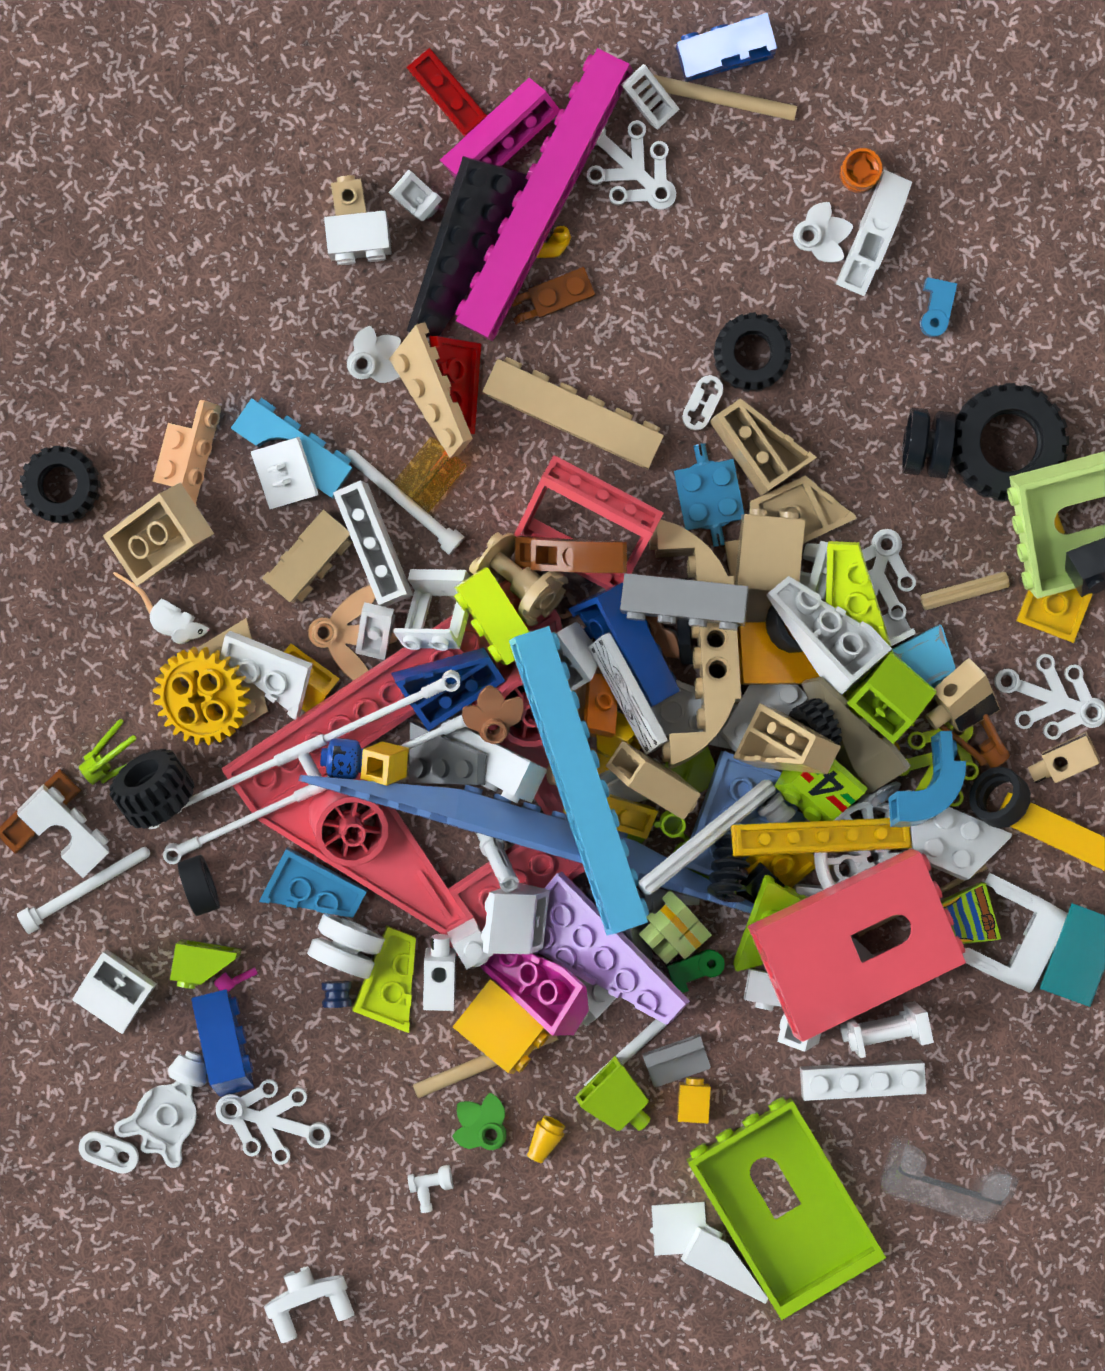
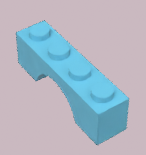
M251 398L231 429L257 447L271 440H290L300 437L316 488L333 499V492L340 490L353 471V468L348 465L351 459L338 450L334 454L323 448L326 442L312 432L308 437L298 430L301 425L286 415L284 419H281L273 412L276 407L263 398L259 402Z

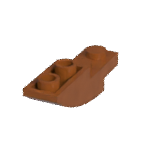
M516 536L515 563L521 568L530 567L531 570L627 573V542L581 538L561 539Z

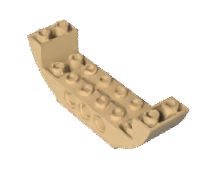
M660 519L649 540V549L655 550L656 558L688 556V578H693L694 581L734 585V576L726 574L720 560L708 545L679 525ZM707 623V627L691 626L692 639L697 638L698 647H694L692 652L693 668L699 669L700 678H696V681H694L695 699H701V708L696 711L697 730L703 729V732L672 733L668 735V741L662 745V761L668 762L669 769L686 763L701 753L716 738L728 719L733 705L738 704L741 700L737 631L719 629V624ZM709 636H717L721 640L722 646L718 648L711 647L707 643V638ZM712 666L720 667L723 670L724 676L719 679L712 677L709 674V668Z

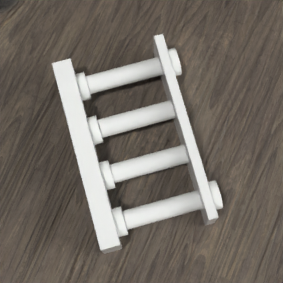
M915 1001L903 1003L904 1011L899 1012L897 1016L858 1024L851 1018L845 1021V1023L840 1024L843 1042L849 1041L851 1052L855 1051L860 1058L866 1057L864 1048L866 1045L912 1036V1039H916L921 1045L934 1043L928 1012Z

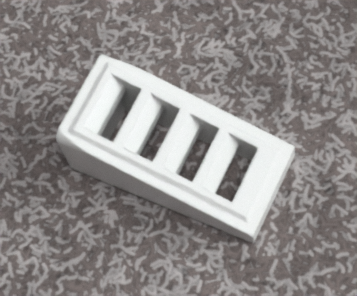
M644 64L621 84L645 119L657 130L680 110ZM645 76L646 80L634 90L632 86ZM650 84L652 87L639 97L638 94ZM656 92L657 95L646 105L644 102ZM662 100L663 103L651 112L650 110Z

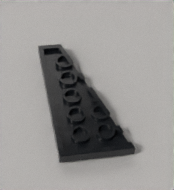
M466 156L462 157L408 324V332H411L415 325L425 322L429 333L426 334L427 338L429 336L441 335L460 302L470 290V283L477 272L481 273L486 263L484 256L490 245L495 246L500 236L498 229L505 217H510L514 209L512 203L519 190L523 191L528 182L526 179L527 173Z

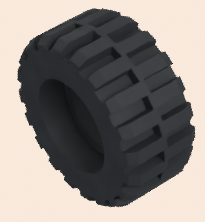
M1006 383L1000 386L995 385L979 392L962 406V409L955 417V435L951 458H953L955 464L953 466L957 475H961L964 479L963 483L968 488H973L977 491L976 494L984 498L990 497L995 501L1001 502L1009 501L1007 489L1011 488L1010 476L1066 462L1068 456L1066 448L1069 446V436H1066L1065 428L1068 426L1065 419H1061L1058 413L1060 411L1055 403H1050L1047 400L1048 396L1043 392L1038 393L1033 390V387L1027 385L1018 386L1015 383ZM1003 414L1017 415L1025 419L1035 431L1037 438L1035 455L1020 470H999L990 465L982 454L980 447L982 431L986 424L996 416Z

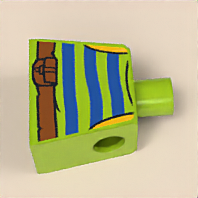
M976 883L941 900L943 908H946L953 918L954 925L951 927L955 937L958 936L963 944L1001 939L986 883Z

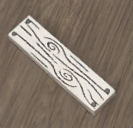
M610 633L602 635L588 648L647 755L667 742V737Z

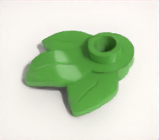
M489 1093L483 1100L482 1105L470 1101H462L457 1104V1116L463 1127L459 1128L452 1137L461 1147L473 1149L481 1146L487 1150H496L505 1143L507 1134L502 1124L505 1117V1109L496 1095ZM494 1129L497 1132L496 1139H487L486 1131Z

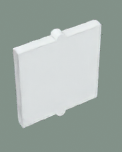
M705 1202L652 1205L653 1227L650 1229V1232L654 1236L655 1256L684 1253L696 1228L699 1227L705 1230L708 1225L706 1224Z

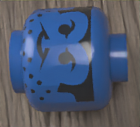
M333 738L330 740L328 748H322L320 766L326 767V773L331 778L356 779L358 773H361L364 748H361L357 740Z

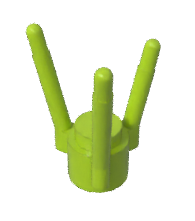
M119 719L93 750L83 757L85 761L79 765L81 773L92 785L98 781L104 784L112 777H115L127 765L125 764L108 772L111 769L108 762L136 741L135 735L122 742L106 756L102 754L97 755L124 723L123 719Z

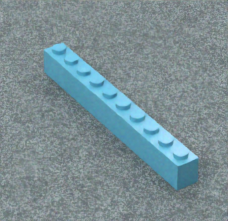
M547 626L513 637L509 640L511 650L606 936L648 923L646 918L649 915L648 906L644 898L639 897L636 888L639 882L638 876L634 868L630 869L626 858L629 856L628 846L623 838L620 839L616 828L619 827L618 816L614 809L610 810L607 797H609L608 786L604 779L600 780L597 768L600 767L598 756L595 750H590L587 741L590 738L588 726L584 720H580L577 711L580 708L578 696L575 691L570 690L567 681L570 679L568 666L565 661L561 662L557 651L560 650L558 636L555 632L551 633L550 627Z

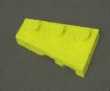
M386 926L382 935L385 941L381 951L373 957L374 968L369 979H364L352 1010L409 1033L416 937Z

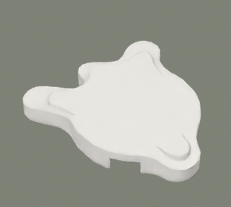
M175 1081L173 1084L152 1088L144 1094L131 1116L115 1124L114 1131L116 1135L123 1138L137 1134L143 1137L141 1144L142 1152L159 1153L163 1156L167 1166L170 1168L179 1167L183 1160V1142L189 1136L196 1123V1107L192 1097L193 1086Z

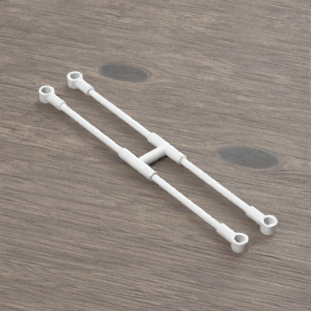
M454 670L446 671L442 679L422 687L421 691L326 735L320 734L315 738L298 744L275 755L274 759L191 796L189 802L183 808L274 766L280 767L297 758L308 776L322 777L309 754L310 752L327 745L333 738L340 737L422 698L428 699L445 690L449 692L456 691L460 686V675ZM452 677L457 682L455 684H448L446 679ZM462 715L442 723L441 727L400 746L412 749L442 734L448 735L465 727L466 724L463 721ZM309 784L294 791V794L206 835L196 836L180 844H168L165 847L163 858L169 864H177L183 855L201 848L202 844L291 803L301 802L328 789ZM159 825L151 826L149 829H156ZM175 851L177 852L178 856L171 857L169 856L168 852Z

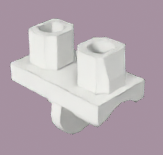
M820 541V544L807 543L803 559L814 562L812 573L800 571L799 583L820 595L821 599L825 600L828 542Z

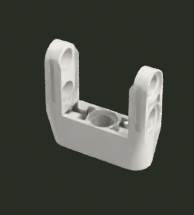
M989 873L984 882L986 885L992 887L997 894L1034 913L1023 933L1025 938L1022 944L1017 945L1007 966L971 948H965L963 957L967 964L1030 993L1036 986L1057 944L1068 913L1044 899Z

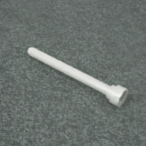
M350 449L346 452L345 456L351 459V464L439 538L440 548L448 555H451L464 540L465 536L455 529L453 531L451 528L446 529L355 450Z
M142 847L37 909L35 907L31 909L25 908L17 913L20 923L28 934L33 933L40 928L39 925L43 923L44 918L147 859L150 856V850L147 847Z

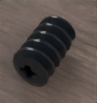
M724 835L714 843L717 847L713 851V858L715 860L711 863V869L714 872L709 875V881L712 884L707 887V892L722 901L743 902L745 898L738 896L737 892L746 891L747 887L740 884L739 880L748 879V874L741 872V868H749L750 863L742 859L746 856L733 857L732 836Z

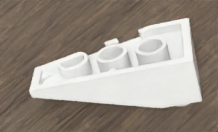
M790 576L766 595L818 675L823 677L841 695L855 685L892 650L872 626L863 621L859 623L847 616V611L839 606L834 608L824 602L819 594Z

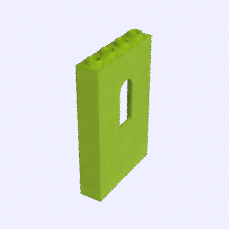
M780 1097L768 1105L770 1110L760 1116L757 1112L749 1115L742 1120L743 1126L735 1131L732 1128L722 1131L716 1136L717 1142L708 1147L705 1143L697 1146L689 1152L691 1157L687 1159L690 1168L781 1321L886 1259V1256L791 1097L787 1100L784 1097ZM764 1157L773 1159L779 1165L801 1202L799 1206L777 1219L772 1215L750 1176L752 1164Z

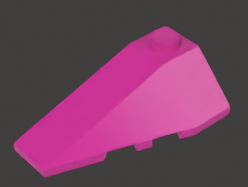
M532 953L493 954L486 963L479 966L552 1036L574 1035L589 1011L586 986L566 967Z

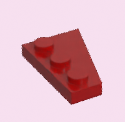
M429 336L430 347H436L440 357L436 362L441 375H447L451 384L450 397L452 402H458L470 433L475 434L481 343Z

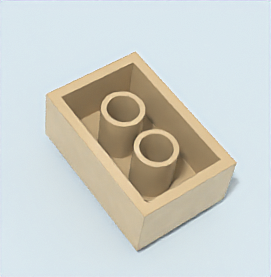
M180 482L159 493L104 534L103 537L137 587L161 573L211 537L214 532Z

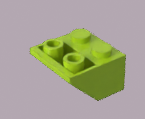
M890 651L849 696L847 704L894 744L915 722L937 691L895 653Z

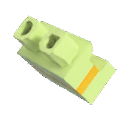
M671 890L662 897L666 904L656 914L649 913L646 916L650 924L639 933V936L665 964H668L678 953L686 959L712 936L690 909Z

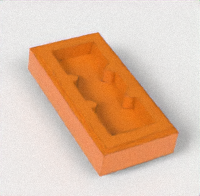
M594 673L592 680L586 683L584 721L588 726L589 733L612 738L616 734L618 702L603 674Z

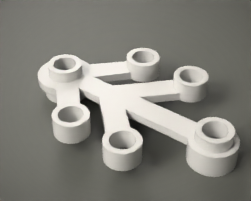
M636 120L628 126V135L631 138L632 159L606 136V129L604 127L595 146L598 145L622 168L603 169L597 165L592 166L587 171L588 182L592 185H599L602 182L637 180L645 189L626 190L621 186H615L609 193L610 202L620 206L625 202L648 201L653 208L658 210H664L672 206L676 199V189L666 179V157L669 151L667 144L663 141H656L650 148V155L654 159L653 179L644 168L643 137L646 133L645 124ZM639 125L643 132L636 136L632 134L631 128ZM656 146H662L665 149V153L662 156H657L654 154L653 149ZM593 170H598L602 174V177L597 181L592 180L590 177V173ZM658 189H664L667 192V196L664 199H658L655 192ZM615 191H621L624 194V198L621 201H616L613 199L612 194Z
M883 529L874 535L872 545L863 549L862 553L865 562L876 557L873 569L868 571L875 595L877 596L878 590L881 592L889 608V617L892 620L894 619V621H900L906 615V607L899 602L884 574L887 562L889 561L898 576L897 585L901 591L909 592L913 590L916 580L913 575L908 573L899 556L902 548V540L899 534L891 529ZM882 540H891L892 548L890 550L882 549ZM909 577L912 580V586L910 588L902 587V578ZM894 606H900L903 609L902 616L894 617L891 609Z
M1049 654L1040 655L1036 659V667L1039 671L1043 672L1051 691L1020 680L1019 675L1012 669L1000 670L995 675L994 684L1000 692L1012 693L1017 691L1047 702L1031 711L1017 713L1015 724L1020 729H1028L1034 722L1062 709L1074 712L1075 714L1058 723L1053 721L1046 723L1043 728L1046 738L1058 739L1062 733L1081 724L1089 728H1095L1105 722V704L1100 699L1091 697L1083 679V670L1078 665L1066 667L1064 676L1067 681L1073 683L1079 701L1067 696L1055 670V660ZM1044 657L1049 658L1051 661L1048 669H1043L1040 666V660ZM1071 668H1076L1079 671V677L1075 680L1071 679L1068 675ZM1004 675H1008L1012 679V683L1008 687H1004L1001 684V678ZM1089 707L1096 708L1097 715L1095 718L1091 719L1086 715ZM1022 714H1026L1030 718V722L1026 726H1022L1019 723V717ZM1050 725L1057 726L1058 733L1056 736L1052 737L1048 734L1047 729Z
M272 1079L264 1080L260 1087L242 1097L235 1094H227L220 1098L216 1105V1115L221 1122L233 1125L243 1143V1151L248 1156H255L259 1153L261 1142L257 1138L252 1137L244 1120L257 1124L272 1151L273 1161L278 1165H283L289 1161L290 1151L282 1145L274 1129L305 1137L308 1144L314 1148H322L330 1140L331 1131L324 1123L316 1122L310 1126L277 1116L294 1106H302L306 1102L307 1093L303 1088L296 1087V1089H292L288 1096L261 1111L248 1107L263 1097L271 1098L276 1095L278 1084ZM264 1084H273L274 1092L272 1094L265 1093L263 1090ZM299 1091L303 1094L304 1099L302 1102H295L292 1095L294 1092ZM234 1104L237 1107V1112L233 1115L226 1112V1105ZM316 1129L323 1130L324 1138L321 1140L315 1139L313 1131ZM250 1141L255 1142L258 1146L257 1151L249 1152L246 1144ZM284 1150L287 1158L283 1161L278 1160L275 1156L276 1151Z

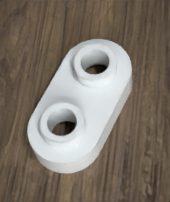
M100 1131L87 1133L79 1143V1152L83 1159L117 1173L124 1174L132 1171L139 1161L138 1150L133 1144ZM92 1141L100 1143L101 1149L99 1151L91 1150L90 1143ZM119 1153H128L129 1161L121 1162L118 1158Z

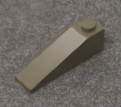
M823 677L803 681L802 686L808 701L813 698H819L822 700V703L826 702L828 704V710L832 709L835 713L833 718L838 719L839 724H837V727L841 728L842 732L839 734L842 737V741L839 742L841 747L835 759L868 788L864 794L873 793L911 767L894 744L886 737L881 740L868 728L869 722L853 714L848 709V701Z

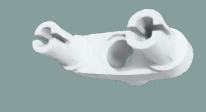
M308 1266L300 1268L301 1272L294 1273L292 1271L284 1275L288 1291L275 1297L264 1306L268 1319L273 1321L281 1343L297 1338V1333L289 1314L291 1308L322 1296L329 1297L338 1321L354 1316V1311L346 1293L348 1287L344 1276L337 1275L314 1280Z

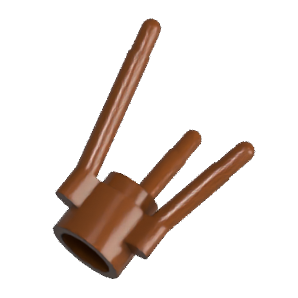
M985 714L983 716L984 720L980 721L989 737L980 744V753L944 724L939 727L942 731H952L953 740L971 754L980 766L987 763L990 768L998 767L1010 757L1009 751L1002 743L988 714Z

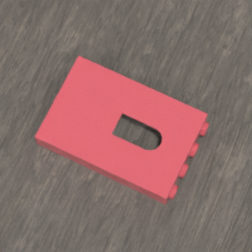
M908 849L748 926L794 1037L804 1042L966 963L963 957V953H965L964 945L961 939L954 935L951 927L954 925L953 918L950 912L942 906L940 898L943 897L942 891L937 882L931 879L928 872L931 870V865L924 853L921 854V852L914 849ZM893 915H903L909 920L911 933L905 942L861 962L851 935Z

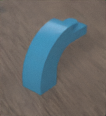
M939 731L931 737L933 775L927 788L920 791H897L888 797L890 827H911L922 824L947 809L958 796L965 779L966 761H954L957 755V744L953 740L952 731Z

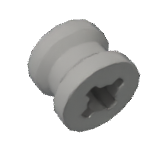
M781 792L770 797L757 810L758 814L766 817L769 823H787L796 813L792 806H787L784 802Z

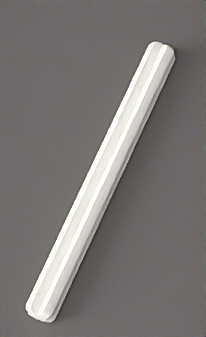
M762 780L639 880L638 886L642 893L645 895L653 894L730 831L732 825H737L774 795L776 788L773 782Z

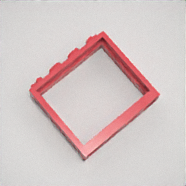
M554 455L542 475L514 535L573 539L534 518L549 488L641 536L627 561V574H632L663 512ZM574 572L605 589L624 581V573Z

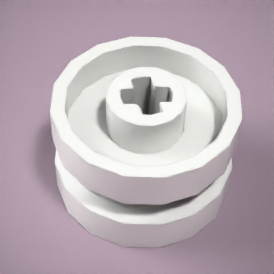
M323 914L318 930L333 941L323 938L313 939L307 954L340 971L369 979L375 964L372 959L359 952L362 951L372 955L380 953L385 938L351 920Z

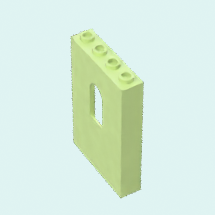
M1105 451L1009 477L1011 488L1007 489L1010 504L1015 508L1016 516L1012 517V524L1015 533L1019 534L1020 544H1017V553L1020 561L1024 562L1025 572L1021 573L1024 588L1030 590L1037 599L1075 589L1074 584L1065 571L1066 552L1105 538V524L1071 534L1058 532L1054 525L1055 517L1062 508L1105 497Z

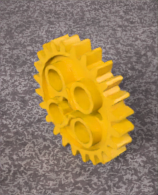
M196 646L188 650V653L183 649L177 653V657L175 655L167 660L168 664L160 667L163 674L155 677V681L161 685L153 689L154 693L160 695V698L155 700L154 704L162 705L163 707L157 715L167 716L168 720L164 726L167 727L173 724L175 726L174 736L181 731L184 732L183 738L185 742L194 736L195 745H199L204 739L207 745H211L215 742V739L220 743L226 739V735L230 737L236 732L235 728L238 729L244 724L240 718H244L249 713L243 707L251 703V700L243 697V695L250 691V688L241 686V682L246 679V676L237 677L235 673L240 666L236 665L231 668L228 665L231 659L230 656L220 660L219 650L210 656L208 647H204L200 650V653ZM208 674L216 678L217 685L210 682ZM180 677L187 680L189 689L181 684ZM214 703L222 707L223 715L215 710ZM186 707L194 711L195 718L188 715Z

